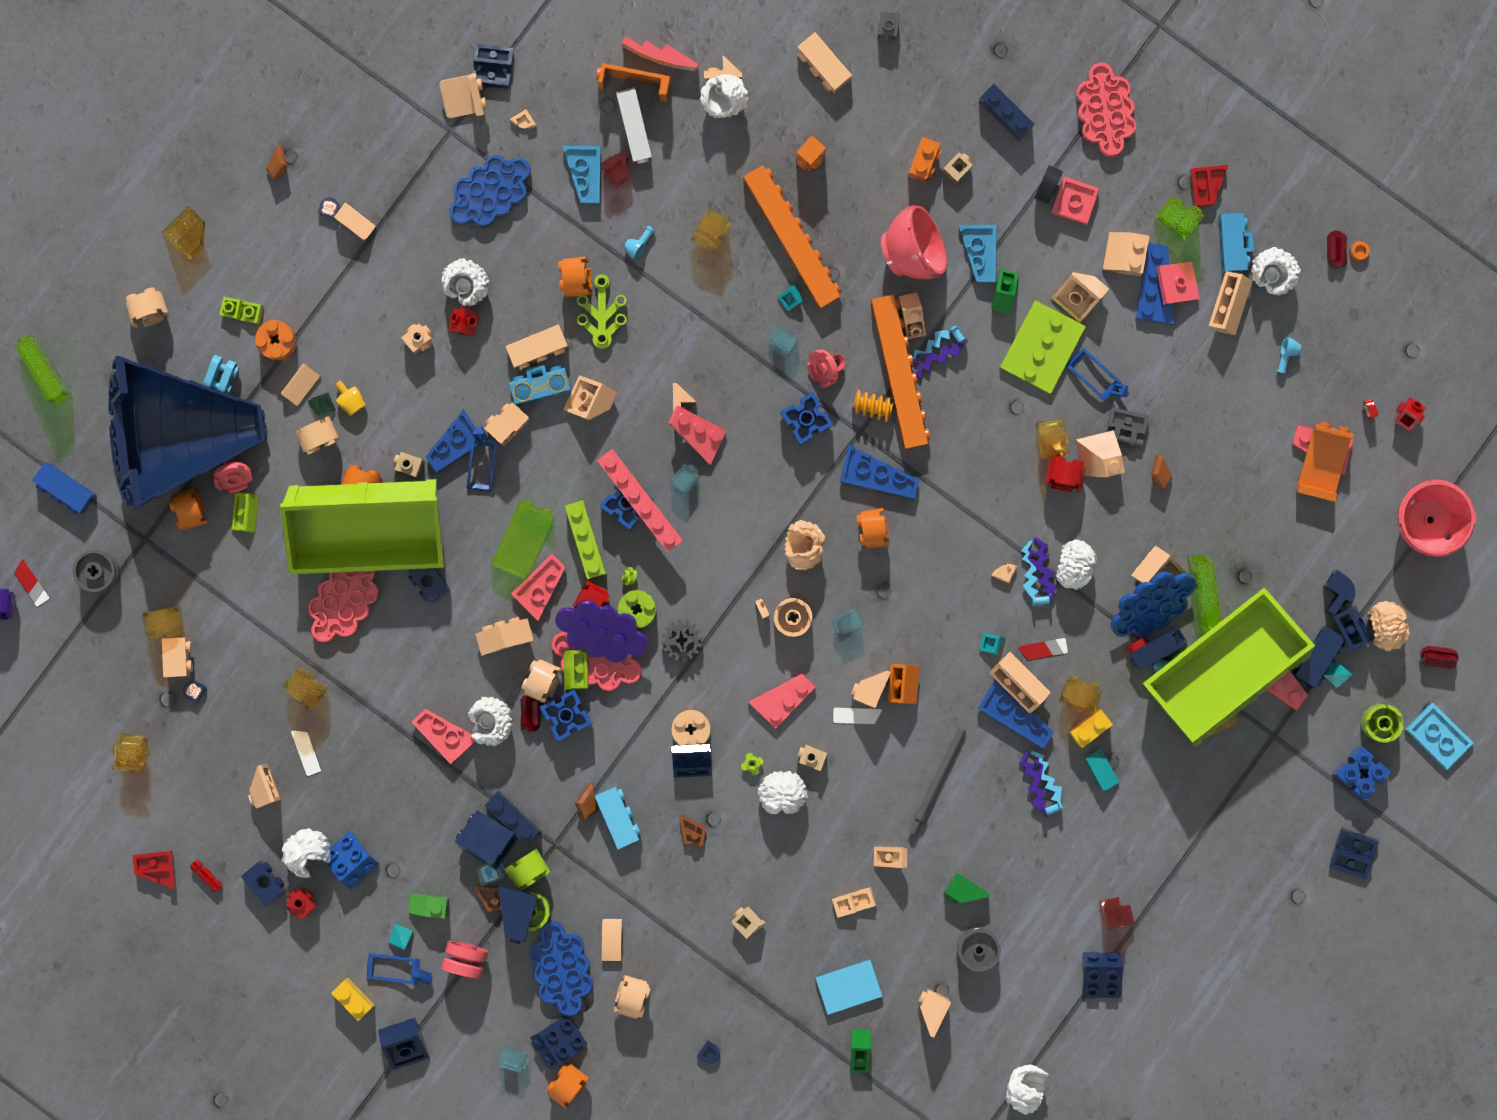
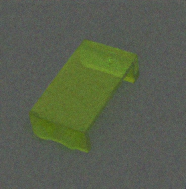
M524 499L523 502L518 500V506L490 564L526 580L554 516L551 515L552 511L543 507L540 510L534 508V503Z

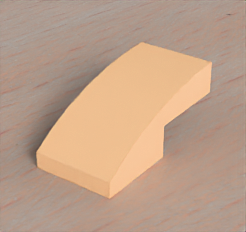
M871 887L832 899L837 917L876 906Z
M622 919L602 920V961H621Z

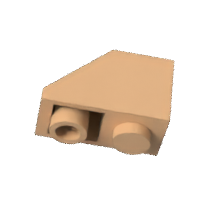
M918 293L898 296L908 340L926 336L922 305Z

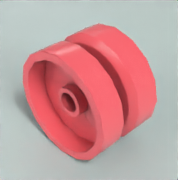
M448 941L445 952L453 957L444 958L441 969L457 975L481 979L484 967L475 962H486L489 951L468 943Z

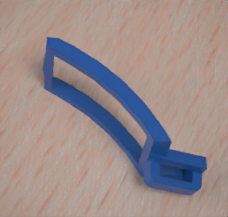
M1084 348L1066 366L1104 401L1110 395L1127 397L1129 395L1127 391L1129 387L1123 385L1116 376ZM1085 354L1115 380L1103 394L1073 369V366Z
M478 426L476 431L472 433L474 438H472L467 488L492 492L498 441L489 440L483 427ZM475 444L494 447L489 485L470 483Z
M369 953L366 979L418 985V982L428 985L432 981V973L419 969L420 959ZM373 957L412 961L411 980L372 976Z

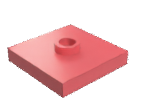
M1063 176L1051 214L1088 225L1100 188Z
M1192 262L1156 267L1164 305L1200 299Z

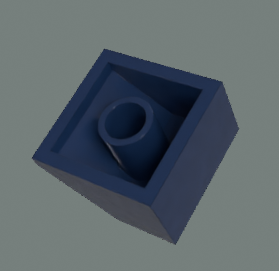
M415 1018L378 1030L381 1048L393 1070L430 1058L421 1029Z

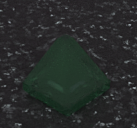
M329 393L313 397L308 401V404L318 416L336 410Z

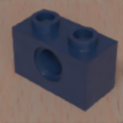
M436 568L408 570L410 573L408 578L414 586L418 585L421 591L419 593L425 602L429 600V602L433 603L451 590ZM426 576H431L433 579V583L429 587L423 584V579Z
M1356 606L1334 616L1351 651L1373 640Z
M259 861L245 872L241 878L264 906H267L286 891L284 888L285 883L280 877H275L272 874L273 869L267 862ZM262 877H266L269 879L268 887H263L261 885L260 881Z

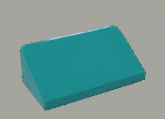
M1101 748L1084 757L1103 792L1119 783Z

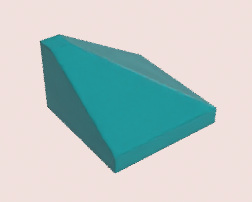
M797 285L789 287L778 296L787 312H790L803 302Z
M983 633L979 651L997 655L1006 638Z
M1335 661L1330 670L1323 674L1336 688L1352 675L1337 661Z
M395 924L388 942L405 950L413 930Z

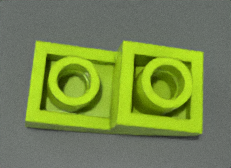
M223 297L219 315L260 325L264 306Z

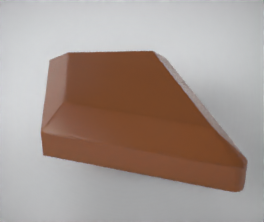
M280 145L275 149L266 167V171L275 181L280 175H285L287 167L284 150Z
M1158 453L1155 456L1151 477L1152 482L1157 484L1161 490H1164L1173 478L1162 455Z
M588 783L575 802L582 820L588 819L598 811L593 783Z
M680 814L679 818L684 844L703 846L706 827Z
M474 886L487 912L501 910L499 888Z

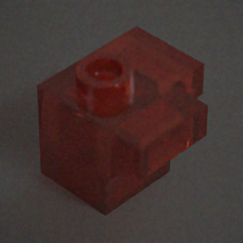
M625 150L610 156L601 165L602 171L616 188L631 177V173L626 167L629 155Z
M1119 897L1099 902L1105 930L1135 924L1131 905L1122 906Z

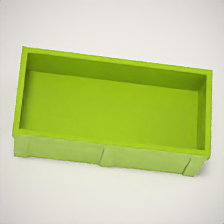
M436 479L414 482H362L345 485H293L288 487L284 501L280 505L289 574L444 568L443 539Z
M1264 587L1146 680L1143 685L1196 748L1203 743L1204 739L1247 705L1255 702L1257 697L1301 662L1304 663L1308 660L1315 645Z

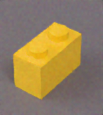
M1098 709L1068 733L1076 744L1083 748L1113 724L1104 712Z
M346 978L331 993L357 1021L374 1006L370 999L349 978Z

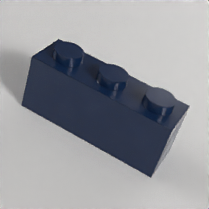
M995 84L980 97L979 103L1018 141L1033 128L1034 123Z
M1326 626L1322 627L1313 641L1315 647L1311 657L1298 665L1293 676L1311 688L1320 686L1325 679L1323 674L1327 669L1330 670L1335 663L1333 658L1337 653L1340 654L1345 647L1343 643L1345 638Z
M497 791L484 805L510 831L515 833L525 845H528L541 831L501 791Z

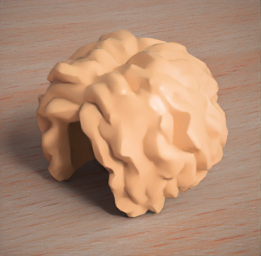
M800 520L796 521L795 524H791L785 538L787 541L785 543V555L791 567H795L796 570L806 571L820 563L821 556L823 555L822 545L824 544L825 535L817 527V524L813 525L811 522Z
M1384 601L1377 603L1367 613V617L1373 622L1372 626L1375 631L1373 644L1379 649H1384L1385 651L1400 649L1403 643L1408 640L1410 632L1406 623V611L1394 602Z

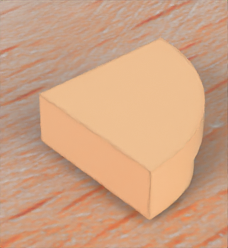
M527 110L510 119L515 126L521 129L537 127Z
M1011 564L1000 566L991 576L1009 584L1017 566Z
M763 599L755 601L762 619L768 617L769 613Z

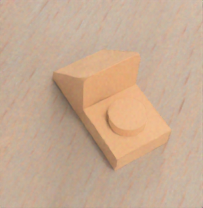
M724 56L723 70L708 68V71H704V82L722 74L734 75L742 79V73Z
M673 383V412L676 406L681 407V404H696V401L677 383Z
M874 847V866L907 868V848Z

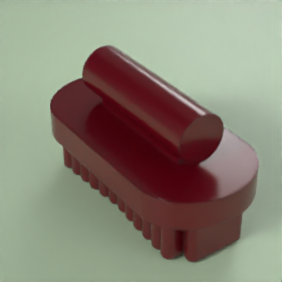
M1332 231L1327 236V263L1333 268L1345 267V264L1348 263L1346 255L1347 236L1341 231Z
M1427 645L1420 652V658L1424 666H1439L1441 668L1453 669L1456 668L1459 659L1458 652L1451 648Z
M527 695L522 696L523 699H520V727H523L522 730L535 732L540 728V701Z

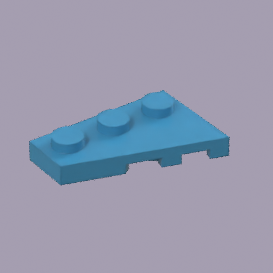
M563 146L580 203L600 204L601 146Z
M958 225L977 283H996L997 225Z

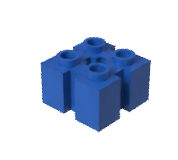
M813 392L800 399V406L795 407L792 404L780 412L788 427L793 425L795 428L792 434L799 446L813 439L812 433L815 431L821 434L833 426L827 413H820L818 410L821 404ZM803 415L811 417L809 424L802 422Z
M615 485L614 489L617 492L613 497L608 494L600 504V507L612 517L615 513L619 515L618 522L631 531L640 518L632 506L623 508L624 504L622 501L626 498Z
M576 689L560 696L561 702L556 703L553 700L540 707L546 720L552 719L555 725L551 727V730L557 742L572 735L571 729L576 727L580 731L593 724L587 711H581L578 706L582 704V701ZM564 710L570 711L572 714L569 721L562 718Z
M1357 746L1348 756L1351 761L1349 763H1342L1333 775L1344 785L1351 784L1350 791L1360 800L1366 801L1376 790L1373 785L1375 783L1382 784L1392 772L1381 762H1372L1371 760L1374 756L1363 746ZM1360 769L1365 770V776L1361 778L1359 777L1361 775Z

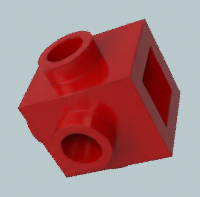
M461 306V309L453 308L448 331L460 335L475 336L479 314L472 312V308Z
M1409 397L1405 403L1402 401L1397 407L1396 411L1398 414L1394 422L1411 432L1425 418L1423 413L1426 407L1419 401Z
M302 888L298 891L294 889L287 896L289 898L286 902L288 905L287 910L293 916L297 915L301 920L318 906L313 900V894L307 889L304 890Z

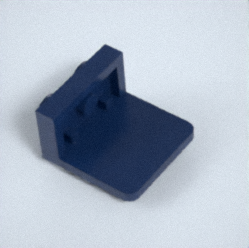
M1083 952V997L1119 998L1121 996L1124 968L1121 953Z
M565 1015L544 1030L530 1037L533 1047L539 1051L543 1063L550 1070L561 1066L587 1047V1042L571 1017Z

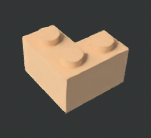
M513 402L510 405L508 403L505 404L500 410V415L497 414L495 417L492 415L485 422L487 426L484 429L503 447L530 420Z
M519 617L509 619L506 624L505 620L493 623L492 625L482 627L481 632L475 633L481 656L534 641L528 619L520 620Z

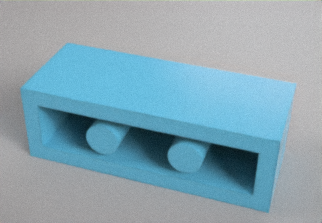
M616 786L595 796L617 849L638 841L641 832L637 824L633 825L631 818L634 816L630 807H626L623 802L626 798L622 789L618 790Z

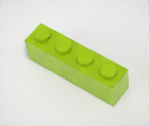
M584 501L566 505L565 509L587 579L591 580L607 575Z

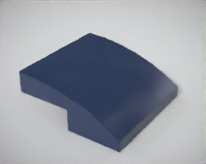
M476 44L472 74L476 73L477 79H481L482 86L509 89L514 48Z
M710 744L671 746L674 778L712 776Z
M1341 828L1329 867L1367 879L1379 841Z

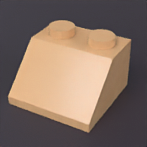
M1109 232L1102 270L1140 277L1144 270L1149 236L1127 232Z
M1155 546L1131 576L1141 584L1143 582H1151L1154 576L1161 572H1169L1173 577L1186 572L1171 555Z

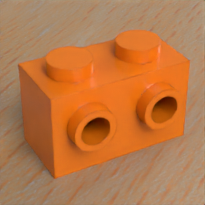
M811 135L796 152V164L804 171L807 169L810 172L813 168L816 170L823 163L822 160L825 156L826 147Z
M922 137L908 177L926 183L927 178H932L935 170L932 164L934 160L938 161L942 151L938 149L940 143Z
M891 663L888 702L917 704L920 666Z

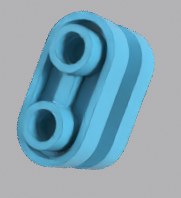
M214 355L203 385L231 394L233 388L231 383L233 378L237 377L239 367H237L236 362L231 360L226 365L222 364L223 358ZM219 371H222L223 374L220 382L218 383L216 382V379L218 377Z

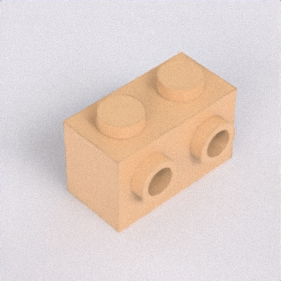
M162 638L163 677L190 676V672L193 671V663L189 660V653H192V642L189 641V638Z

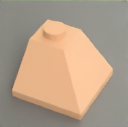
M1073 272L1051 299L1078 322H1081L1109 288L1095 276Z
M579 375L563 410L590 420L610 410L618 392L602 383Z
M1113 430L1076 439L1080 461H1083L1084 467H1086L1085 476L1110 477L1125 473L1122 454Z
M884 671L860 681L859 684L855 683L851 692L854 695L853 699L875 708L891 672Z
M268 764L257 766L249 790L251 795H248L251 805H255L256 809L281 800Z
M927 989L926 992L923 991L918 1002H920L919 1006L930 1036L934 1038L951 1002L947 997Z

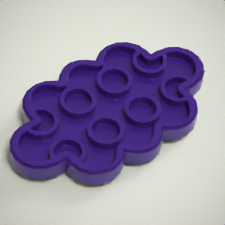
M586 600L579 603L576 609L569 607L560 609L555 617L556 626L567 633V643L576 650L585 649L592 657L605 656L607 660L618 663L625 660L628 654L639 656L644 654L648 648L647 637L642 632L637 631L636 619L630 614H618L615 608L611 606L599 607L595 602Z

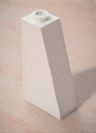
M635 87L616 91L632 159L637 161L638 164L649 161L648 158L652 156Z

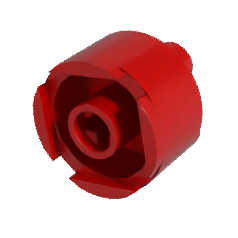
M1054 456L1053 460L1048 461L1044 485L1051 484V489L1064 492H1072V489L1082 492L1086 472L1084 462L1079 460L1069 462L1065 461L1063 457Z
M586 580L585 584L588 586L586 588L582 587L574 602V608L576 609L579 603L586 600L595 602L599 607L605 606L610 597L607 594L608 590Z

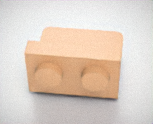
M476 73L440 81V90L448 118L476 113V116L484 115V109H487L485 97H481L480 90H483L481 79H477Z

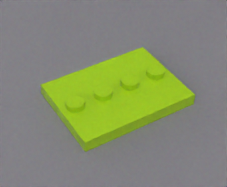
M1035 300L1000 369L1051 394L1086 326Z

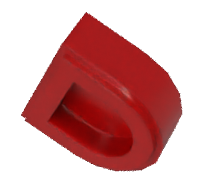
M1372 399L1363 401L1368 420L1377 417L1379 414Z
M1140 638L1129 644L1127 650L1129 653H1132L1147 643L1144 638Z

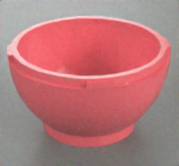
M912 205L902 210L894 218L888 231L881 236V247L888 266L897 276L905 275L919 280L941 277L946 270L947 257L941 234L934 220L921 206Z
M1443 480L1425 481L1411 489L1403 498L1398 509V528L1403 539L1415 551L1427 556H1448L1465 546L1471 538L1476 524V512L1470 498L1457 485ZM1428 517H1432L1433 522L1431 524L1427 522ZM1447 535H1450L1449 540H1445Z

